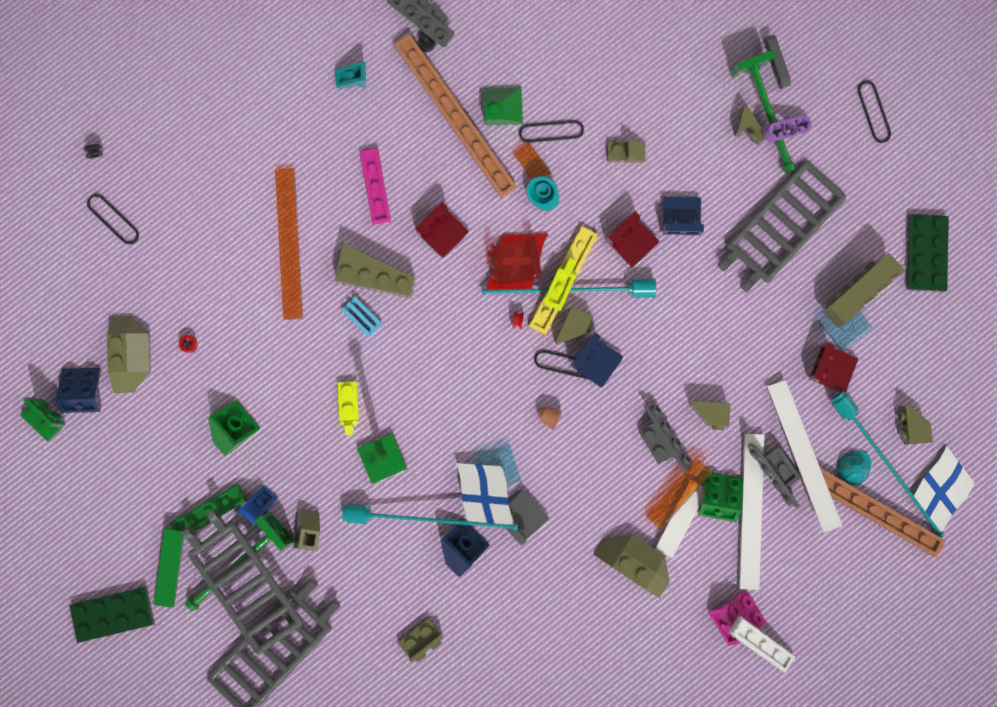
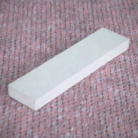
M691 480L689 481L655 547L656 550L673 558L703 500L704 487Z
M738 616L728 632L784 673H786L795 658L793 654L740 616Z

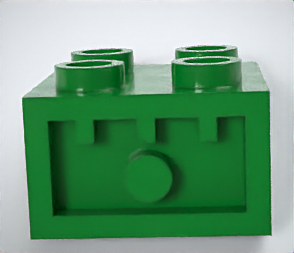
M25 397L23 399L28 407L20 416L46 441L50 442L66 425L62 422V416L55 411L52 412L48 408L49 404L42 398Z
M706 471L703 500L699 506L698 515L736 522L742 511L743 478Z

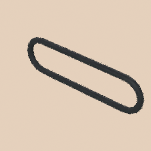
M863 81L858 86V94L873 138L879 143H885L891 138V130L877 88L871 81ZM864 84H870L874 89L888 130V137L885 140H879L875 135L861 93V87Z
M576 120L527 124L521 127L519 136L526 143L577 139L583 135L584 126ZM577 123L582 129L579 135L534 140H526L522 137V131L526 127Z
M94 194L88 198L87 207L122 242L131 245L138 241V230L103 196ZM94 197L101 198L136 232L135 240L132 242L124 240L91 208V199Z
M547 350L538 351L534 357V362L536 366L541 369L588 379L583 375L541 366L537 362V357L541 353H547L575 360L576 357L555 353Z

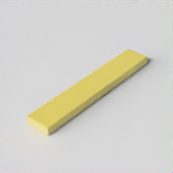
M581 226L561 265L566 267L569 258L577 260L574 271L578 274L598 234ZM546 292L529 325L530 328L546 335L558 310L543 304L548 292Z

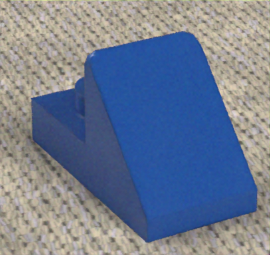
M262 486L240 508L239 513L254 524L255 520L266 514L278 497L265 486Z

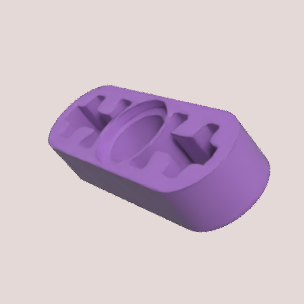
M806 115L797 116L766 126L763 130V135L768 142L779 141L809 131L812 127V122ZM803 123V126L797 127V124ZM785 124L789 125L790 133L785 130ZM778 130L779 133L772 134V131Z

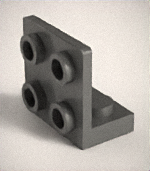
M522 491L509 503L513 522L518 525V529L516 531L511 528L506 529L522 546L534 532L549 520V517L525 491Z

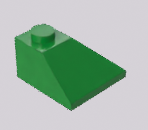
M522 87L484 88L485 126L523 124Z
M237 400L208 418L212 441L225 457L238 449L260 430V427Z

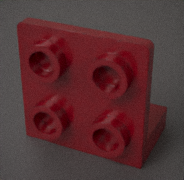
M443 202L415 228L416 233L441 258H444L469 234V231L448 211L447 206Z
M636 211L606 240L630 267H634L659 243V240L639 221L641 216Z
M824 343L821 346L809 380L846 393L858 358L835 349V345L831 343Z

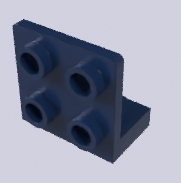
M700 197L663 198L662 235L700 236L704 232V224H701Z
M594 332L571 364V367L602 388L622 361L623 356L600 341L601 336Z
M100 368L62 369L55 399L62 413L100 412L101 404L97 397L101 374Z

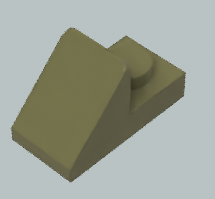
M747 105L741 111L735 137L748 130L750 140L758 146L766 139L764 138L761 126Z
M628 139L627 142H608L607 162L645 163L646 143L633 139Z

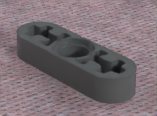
M776 36L764 37L763 41L766 52L773 50L776 56L770 61L779 88L783 89L791 86V78Z

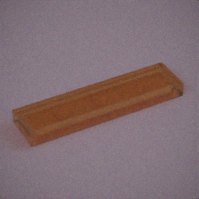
M696 459L689 467V470L678 479L646 517L662 530L712 474V471Z

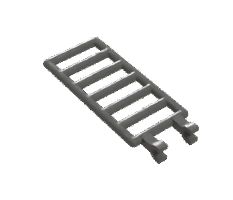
M804 161L727 243V248L732 253L720 264L719 268L724 272L737 258L745 263L754 272L741 287L746 293L760 278L764 282L769 283L846 200V195L809 161ZM805 170L811 173L837 197L831 205L799 178ZM793 183L824 210L818 219L787 192ZM780 197L786 200L812 224L806 232L801 230L774 205ZM768 210L799 237V240L793 246L762 219ZM755 224L787 251L780 260L749 232ZM743 237L774 265L768 273L762 270L736 246Z
M216 508L206 516L218 531L201 542L192 526L181 532L182 536L193 548L188 552V557L256 654H261L302 626L303 620L237 524L230 522L226 525ZM232 531L238 541L203 564L197 555ZM243 547L249 557L217 580H214L208 571ZM254 563L260 574L228 596H225L220 586ZM263 580H266L271 590L237 613L231 602ZM277 596L282 606L248 629L242 619ZM288 612L294 622L259 645L253 635Z
M313 579L299 594L290 589L285 595L289 601L293 599L322 629L315 636L303 625L296 629L309 642L301 651L287 637L280 640L295 656L288 665L270 648L263 652L282 671L275 679L244 651V648L248 645L245 638L208 675L207 681L234 707L245 706L217 679L224 670L255 699L249 707H259L331 631L332 627L327 620L340 605L334 601L320 616L304 600L318 585ZM280 600L271 608V610L263 618H265L266 616H268L269 614H271L272 612H274L282 606ZM288 612L282 615L289 624L294 622ZM272 623L265 627L272 635L280 631ZM258 631L253 635V637L260 645L263 643V641L257 636L260 633V631ZM237 656L268 684L261 694L230 665Z

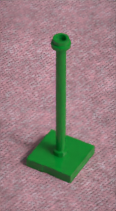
M773 50L739 62L729 70L731 77L749 71V74H752L769 124L776 123L777 120L759 70L761 66L767 65L776 57ZM778 130L772 131L773 134L779 133ZM784 140L776 141L784 163V167H781L785 173L795 170L796 163L791 162Z
M393 433L373 443L357 448L371 484L408 469Z
M271 512L255 520L257 525L266 534L252 546L256 553L270 541L280 551L294 543V538ZM245 552L215 580L249 557L248 554ZM205 587L194 598L189 597L185 603L186 607L190 611L197 610L199 603L212 593L210 587Z

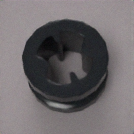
M426 33L419 37V45L423 51L430 52L434 50L436 41ZM427 38L430 39V42L433 41L429 43V46H425V43L422 44Z
M91 144L85 146L86 158L94 159L102 156L103 152L100 151L101 145Z

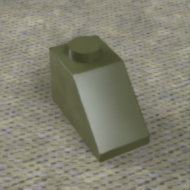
M572 307L555 344L559 345L582 337L585 332L590 333L594 324L591 321L593 316Z
M689 401V406L707 426H712V430H724V427H729L731 403Z

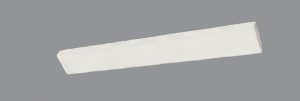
M786 380L767 386L823 533L841 527L842 523Z
M744 434L739 589L759 590L763 471L760 468L762 465L758 459L755 460L750 455L749 451L751 449L748 444H755L764 455V434Z

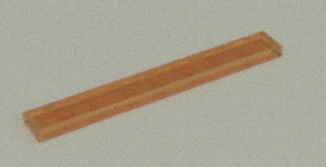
M275 169L283 320L303 319L295 169Z

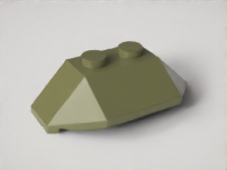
M132 316L112 317L107 332L108 375L114 393L135 392L137 387L151 372L150 334Z
M633 534L606 538L595 553L596 557L658 598L661 597L670 583L665 555Z

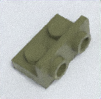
M427 618L398 641V644L407 654L411 663L414 660L419 662L426 656L425 652L428 649L434 650L442 643L440 640L443 635L433 622Z

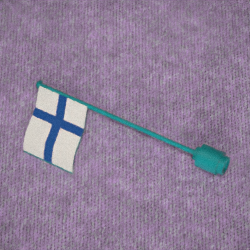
M842 391L832 397V406L842 420L847 419L849 421L852 419L937 532V536L943 537V530L950 517L968 497L974 485V481L947 445H945L938 461L922 478L916 491L912 494L856 419L859 408L850 396Z
M456 463L461 479L462 502L467 521L372 513L368 505L361 504L344 505L342 511L343 521L355 524H367L368 521H371L372 517L511 528L514 531L518 529V525L513 522L510 512L507 481L501 466Z

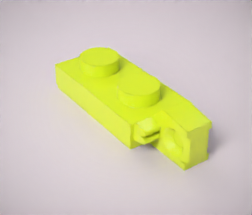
M569 258L566 267L561 265L558 268L543 302L544 305L559 311L562 310L576 279L577 272L574 271L577 260Z
M357 381L337 382L340 425L345 426V435H354V425H358L359 420Z

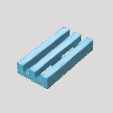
M355 296L341 309L368 337L382 324ZM355 303L376 322L374 326L353 306ZM349 308L371 328L369 331L347 311Z

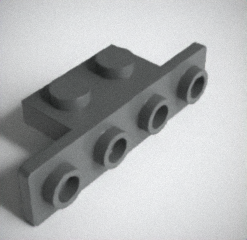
M387 0L389 5L443 48L447 47L455 33L445 25L448 18L443 15L444 12L441 9L433 7L429 0Z
M652 400L644 405V408L653 423L638 432L658 465L674 456L683 472H686L693 466L692 460L681 447L682 444L679 438L673 434L670 423L662 416L660 407Z
M749 443L750 455L755 460L758 459L762 464L760 466L761 470L767 476H771L773 479L771 481L772 485L777 491H782L784 494L782 498L786 504L798 508L800 505L790 493L788 487L800 479L801 476L780 447L776 446L763 455L755 444Z

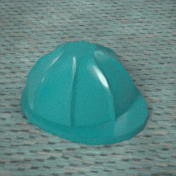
M538 176L529 182L526 194L532 204L543 211H550L557 207L559 191L552 179L546 176Z
M860 450L845 454L837 463L838 477L849 485L861 484L866 480L871 470V458L867 453Z

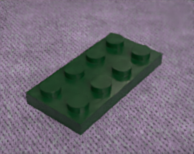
M909 215L907 290L947 291L949 216Z
M147 586L69 605L77 643L155 624Z

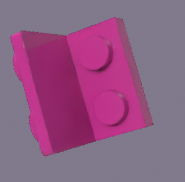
M747 590L740 592L725 605L713 608L708 612L728 646L742 643L728 633L738 616L757 629L766 624V620Z

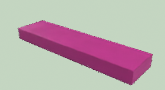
M378 147L361 150L359 153L372 224L378 225L392 222Z

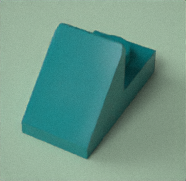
M362 61L335 69L336 88L343 89L354 85L365 88L366 62Z

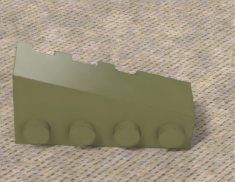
M344 243L342 245L335 281L338 284L412 299L416 281L413 276Z
M890 253L876 262L873 260L864 267L866 269L864 273L861 274L859 272L851 279L853 283L850 286L846 284L838 291L840 295L837 298L834 296L826 303L827 307L823 310V313L837 328L851 320L865 307L864 304H868L878 295L876 292L883 290L893 282L891 279L905 271Z

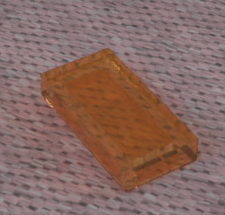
M529 142L513 153L531 180L538 176L547 177L551 174Z

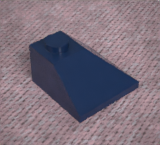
M456 524L441 540L445 564L460 577L475 563L490 544L470 525Z

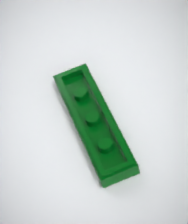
M237 484L172 521L170 524L174 529L185 530L192 526L196 531L211 522L206 515L216 508L222 516L248 500L240 485Z
M164 528L154 605L171 608L175 606L184 542L181 532L184 530Z

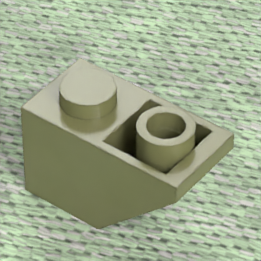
M910 405L900 406L898 418L902 422L900 437L904 441V445L933 443L931 423Z
M300 509L293 548L317 551L320 537L319 512Z

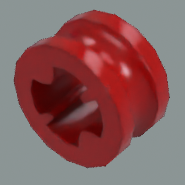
M517 311L514 312L512 328L518 326L519 329H522L524 312L520 314Z
M185 335L179 340V348L186 353H192L198 347L197 340L190 335ZM187 339L193 342V345H190V349L184 346V342L187 343Z

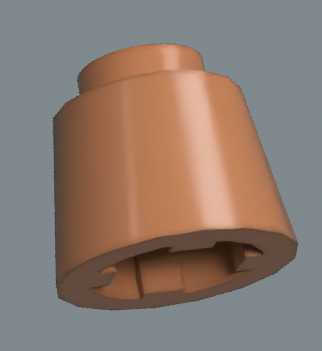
M543 406L538 417H540L542 423L553 430L563 411L550 406L546 408Z

